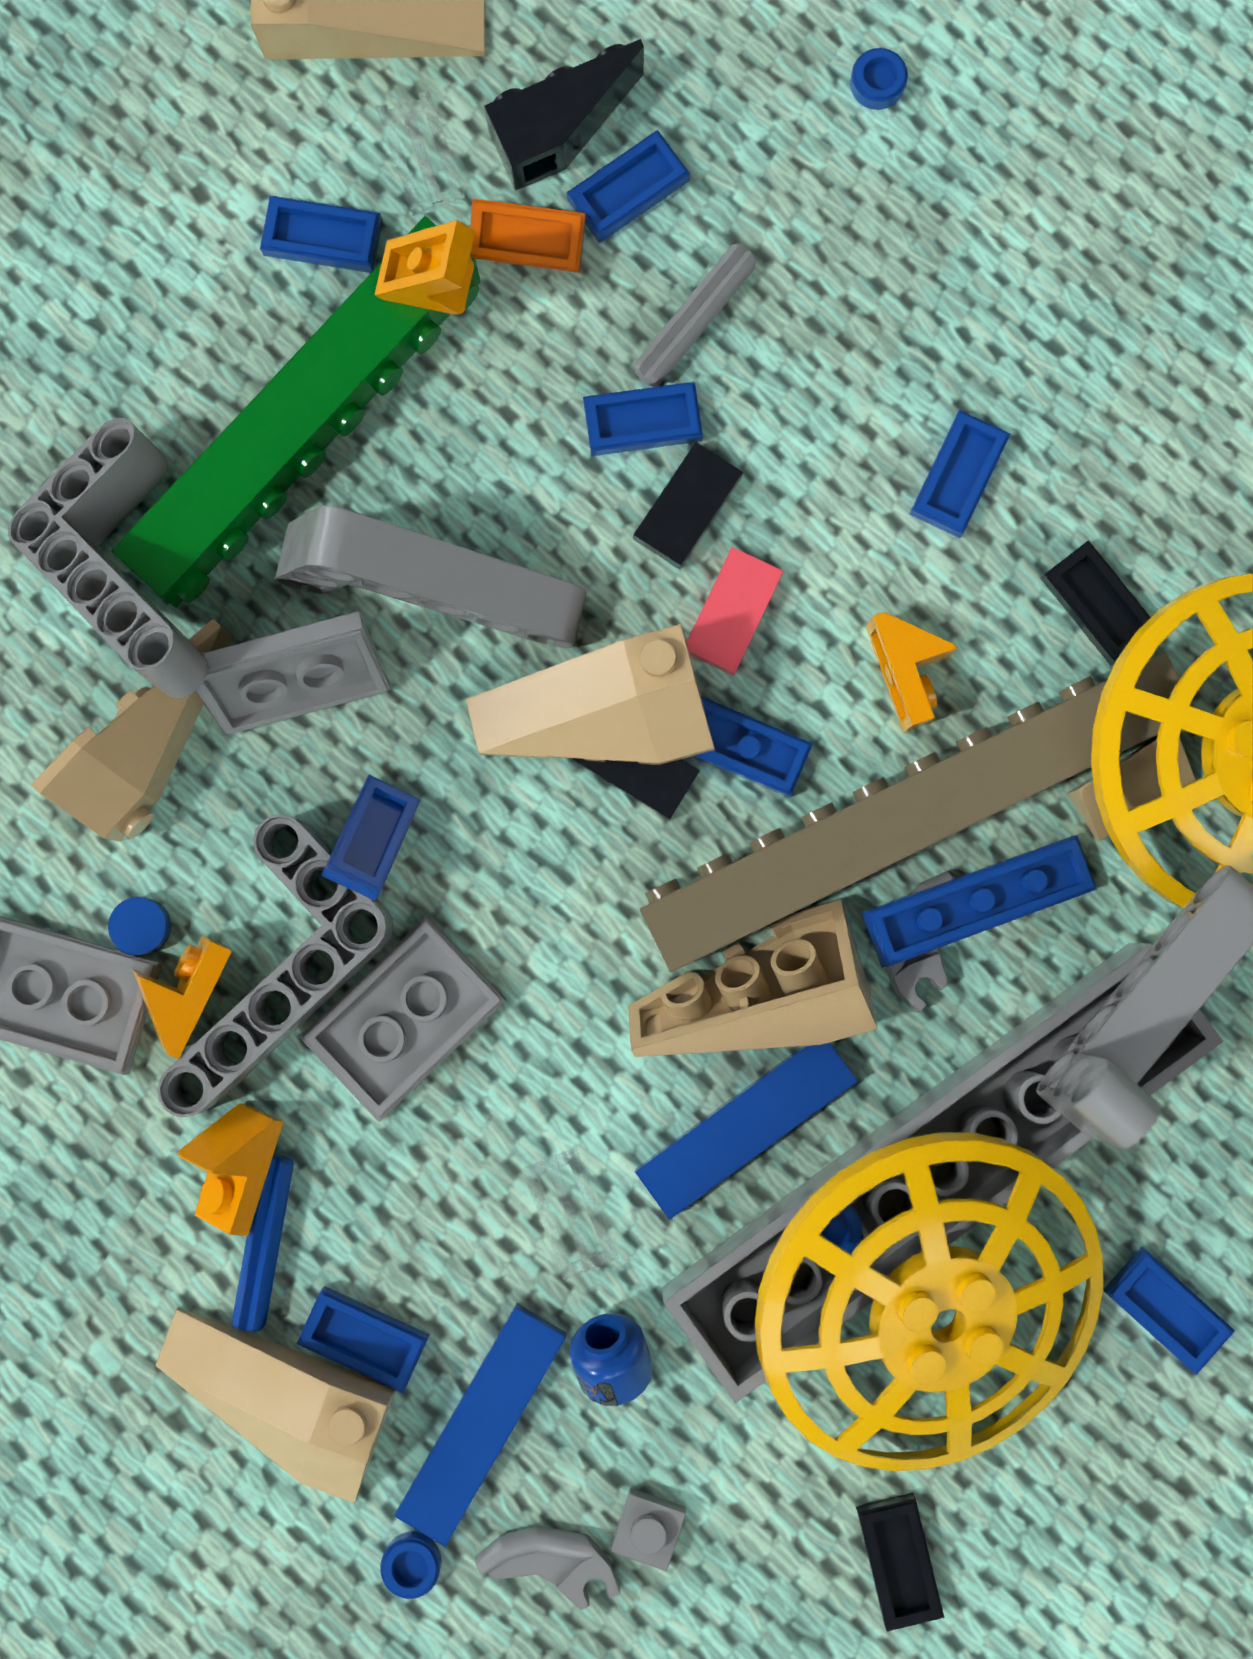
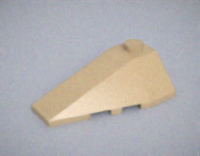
M251 0V27L265 60L485 56L484 0Z
M212 619L189 640L202 653H207L231 646L234 636ZM155 685L151 688H141L135 693L130 690L116 702V707L119 710L115 719L98 734L88 726L70 742L31 786L102 838L119 842L125 837L133 839L152 821L154 814L150 809L160 800L204 701L197 691L183 698H172Z
M681 624L615 642L466 698L473 733L480 755L542 759L558 757L585 759L588 761L605 762V760L661 765L715 750L688 644Z
M842 900L787 915L769 925L774 934L773 937L745 952L740 943H737L723 951L727 961L708 974L701 977L697 973L686 972L628 1005L630 1044L634 1056L822 1045L878 1029L869 985Z
M177 1308L155 1366L299 1483L355 1503L396 1390L367 1376Z

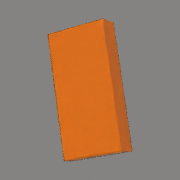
M473 198L470 228L475 230L470 255L474 259L579 273L587 213Z

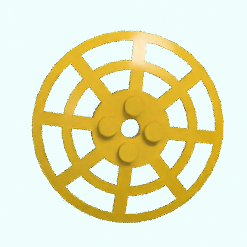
M1253 573L1218 578L1186 591L1160 608L1133 635L1116 660L1102 690L1093 725L1091 768L1095 798L1105 829L1121 858L1136 876L1167 902L1182 909L1196 893L1186 888L1161 867L1145 847L1138 834L1139 832L1172 819L1177 829L1194 848L1208 859L1219 864L1215 873L1229 865L1239 874L1243 872L1253 874V856H1251L1253 853V660L1248 652L1249 649L1253 648V628L1238 633L1219 601L1237 594L1253 592ZM1197 614L1215 645L1204 651L1187 668L1174 687L1169 699L1134 688L1143 668L1159 645L1182 622ZM1225 663L1238 688L1221 701L1213 714L1191 707L1190 703L1204 681L1220 665ZM1126 712L1160 722L1157 734L1156 767L1162 796L1128 810L1123 794L1119 763L1121 730ZM1181 730L1203 737L1201 759L1204 777L1183 787L1180 781L1178 766ZM1217 799L1227 810L1241 817L1228 847L1206 831L1195 817L1193 809Z
M934 1133L904 1139L870 1152L839 1171L810 1196L788 1223L770 1255L759 1287L755 1316L757 1354L766 1383L787 1419L808 1441L836 1458L861 1467L888 1471L926 1470L960 1462L991 1449L1021 1430L1049 1405L1069 1381L1087 1350L1098 1321L1103 1294V1255L1097 1229L1083 1200L1060 1173L1033 1152L1007 1140L976 1133ZM947 1161H980L1009 1167L1020 1172L1005 1207L978 1199H945L938 1201L929 1165ZM904 1173L912 1209L900 1213L879 1226L860 1242L851 1254L820 1235L830 1221L857 1197L883 1181ZM1041 1185L1055 1194L1071 1213L1082 1234L1086 1253L1060 1269L1049 1243L1027 1221ZM950 1221H976L992 1224L996 1227L982 1252L979 1253L966 1247L948 1246L943 1223ZM918 1231L922 1252L905 1260L888 1277L870 1267L889 1247L911 1233ZM1018 1238L1033 1253L1041 1268L1043 1277L1013 1290L1009 1281L1000 1272V1269ZM806 1256L835 1275L821 1312L819 1344L782 1348L781 1328L785 1302L794 1275ZM1086 1280L1081 1312L1070 1341L1057 1362L1046 1359L1060 1327L1063 1294ZM856 1288L874 1299L869 1317L870 1335L841 1340L843 1315L849 1298ZM1046 1303L1043 1326L1033 1350L1029 1352L1011 1344L1016 1330L1018 1315ZM948 1309H956L953 1320L946 1327L931 1329L939 1313ZM880 1358L895 1378L872 1403L854 1387L847 1375L846 1365ZM995 1365L1016 1373L995 1394L971 1407L969 1384L984 1376ZM825 1369L826 1376L838 1397L859 1417L835 1439L824 1433L804 1412L791 1390L786 1373ZM1031 1380L1040 1383L1034 1392L1009 1414L982 1431L971 1435L973 1423L986 1418L1005 1406ZM916 1390L945 1393V1416L914 1418L900 1416L896 1413ZM881 1428L909 1435L947 1432V1445L922 1451L889 1453L860 1448Z

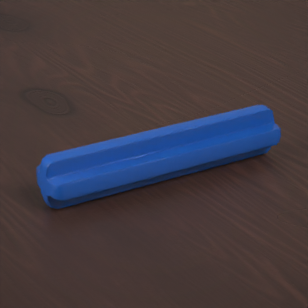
M273 1154L251 1228L246 1238L232 1317L233 1327L242 1331H260L267 1321L294 1167L293 1159L283 1155Z

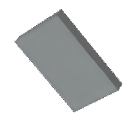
M357 611L203 653L207 660L208 671L204 682L196 691L224 733L230 735L391 690L385 667L361 614Z
M0 916V1040L121 1075H127L130 1073L148 1014L133 971H139L158 980L163 963Z
M425 917L299 1038L371 1115L380 1122L507 999L429 917Z

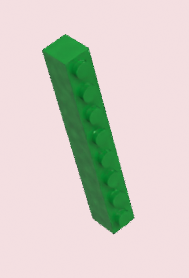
M424 216L408 234L437 225ZM472 256L474 269L465 310L478 295V284L481 282L476 260ZM382 262L111 550L139 578L176 609L183 601L190 603L204 592L210 582V578L207 575L222 559L225 561L233 559L243 550L249 539L246 533L261 517L269 519L282 508L287 500L286 490L300 475L303 478H307L321 466L326 457L324 450L339 434L344 437L356 429L364 417L365 412L363 408L377 393L385 395L395 387L403 373L401 367L415 352L423 354L437 341L441 333V327L439 326L450 314L385 301L375 296Z

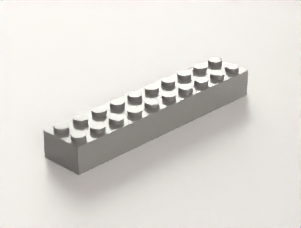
M1132 943L1124 946L662 1287L663 1303L735 1404L766 1381L757 1354L755 1316L759 1287L770 1255L788 1223L810 1196L839 1171L870 1152L904 1139L934 1133H976L1001 1138L1033 1152L1053 1168L1093 1139V1137L1081 1132L1040 1097L1036 1090L1041 1079L1152 947L1150 943ZM1200 1009L1138 1082V1085L1149 1095L1155 1093L1223 1042ZM947 1161L929 1165L938 1201L945 1199H978L1003 1206L1008 1202L1020 1172L1009 1167L980 1161ZM904 1173L883 1181L850 1203L858 1213L862 1223L860 1242L885 1222L913 1208ZM950 1221L943 1223L948 1246L980 1222ZM918 1231L893 1244L870 1267L888 1277L905 1260L922 1252ZM806 1256L794 1275L785 1302L781 1328L782 1348L815 1345L819 1342L821 1312L835 1275ZM855 1288L849 1298L842 1324L872 1303L874 1299Z

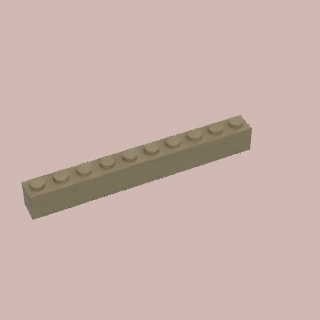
M1166 652L1148 661L1134 688L1169 699L1180 678ZM1091 676L1059 691L1063 702L1044 711L1038 701L1008 716L1007 718L1012 727L992 736L989 728L985 727L958 740L956 744L960 752L943 761H940L937 753L933 752L905 766L904 768L909 777L890 787L885 778L882 777L854 791L853 794L857 803L837 812L831 802L801 817L805 828L787 837L784 836L781 828H778L749 842L754 853L734 863L727 853L698 867L701 879L681 888L675 878L648 891L645 895L650 904L641 907L639 910L669 972H673L1090 768L1093 725L1101 693L1107 681L1095 686ZM1126 712L1121 730L1120 752L1157 735L1160 722Z

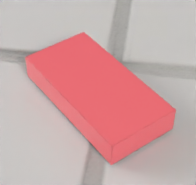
M732 547L687 640L690 656L734 676L783 574V570Z

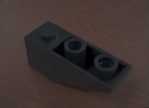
M641 39L625 46L623 44L611 45L602 50L592 60L575 67H560L552 71L545 80L522 90L519 88L508 89L499 94L493 102L484 105L489 134L515 191L567 169L644 75V45Z

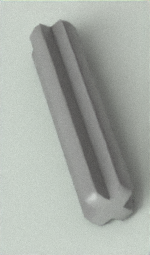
M739 243L731 245L635 362L634 372L645 384L650 387H658L753 272L756 258L743 245Z

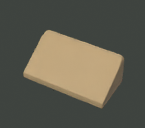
M1157 737L1119 761L1123 794L1128 810L1162 796L1156 767ZM1179 738L1178 766L1180 781L1183 787L1196 781ZM1092 777L1068 792L1067 795L1099 842L1108 837L1109 834L1105 829L1095 798Z

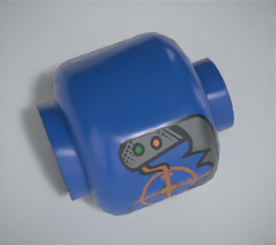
M619 1313L602 1314L593 1317L580 1326L571 1339L569 1356L581 1390L592 1402L603 1406H620L633 1401L645 1391L652 1378L653 1362L643 1331L631 1317Z

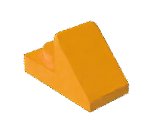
M455 220L387 240L375 296L385 301L453 315L462 314L465 310L474 269V262L471 259L470 253L475 230Z
M886 612L873 615L866 625V629L903 733L924 726L935 718L932 709L937 707V698L927 675L920 676L917 668L946 659L958 648L956 645Z
M205 936L201 937L197 947L189 944L183 952L174 973L175 977L181 979L177 988L139 971H133L160 1044L167 1055L176 1059L180 1058L232 952L226 946Z
M239 1103L181 1148L177 1154L178 1157L208 1172L200 1191L195 1216L229 1235L248 1236L284 1121L252 1106Z

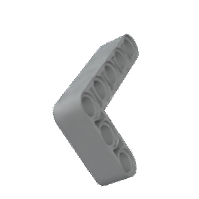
M114 418L100 426L18 509L10 521L8 536L12 543L131 668L168 696L183 698L199 689L204 682L208 671L205 656L97 548L161 482L167 470V459L164 454L131 421L125 418Z
M319 506L288 523L275 576V581L284 586L301 590L302 585L308 586L307 592L317 594L327 593L350 584L538 643L547 644L548 639L554 640L553 646L561 648H573L575 646L587 593L584 588L573 583L354 511L333 506Z
M282 814L266 818L255 830L253 838L254 849L262 862L322 926L165 1071L159 1080L157 1088L158 1098L163 1108L174 1116H194L217 1105L373 959L392 938L394 930L393 919L378 899L374 901L338 884L335 894L328 900L321 901L315 896L312 889L313 879L317 873L324 870L332 850L310 826L301 820ZM292 827L298 836L297 849L287 858H280L274 850L275 836L282 829ZM368 910L375 916L378 929L375 937L368 943L363 944L358 942L352 935L351 923L358 913ZM321 950L331 956L335 967L332 977L324 984L318 983L312 978L308 967L312 956ZM275 991L282 992L290 1001V1015L283 1023L275 1022L267 1013V1000ZM232 1031L243 1036L247 1044V1053L241 1063L231 1061L224 1052L225 1038ZM188 1072L199 1077L203 1085L202 1098L198 1103L187 1100L181 1090L182 1079Z
M1229 865L1213 874L1041 1079L1036 1090L1037 1094L1085 1135L1117 1148L1127 1149L1142 1139L1157 1121L1162 1106L1138 1085V1082L1253 945V884Z

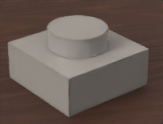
M629 1488L611 1542V1552L667 1572L686 1515L685 1506Z

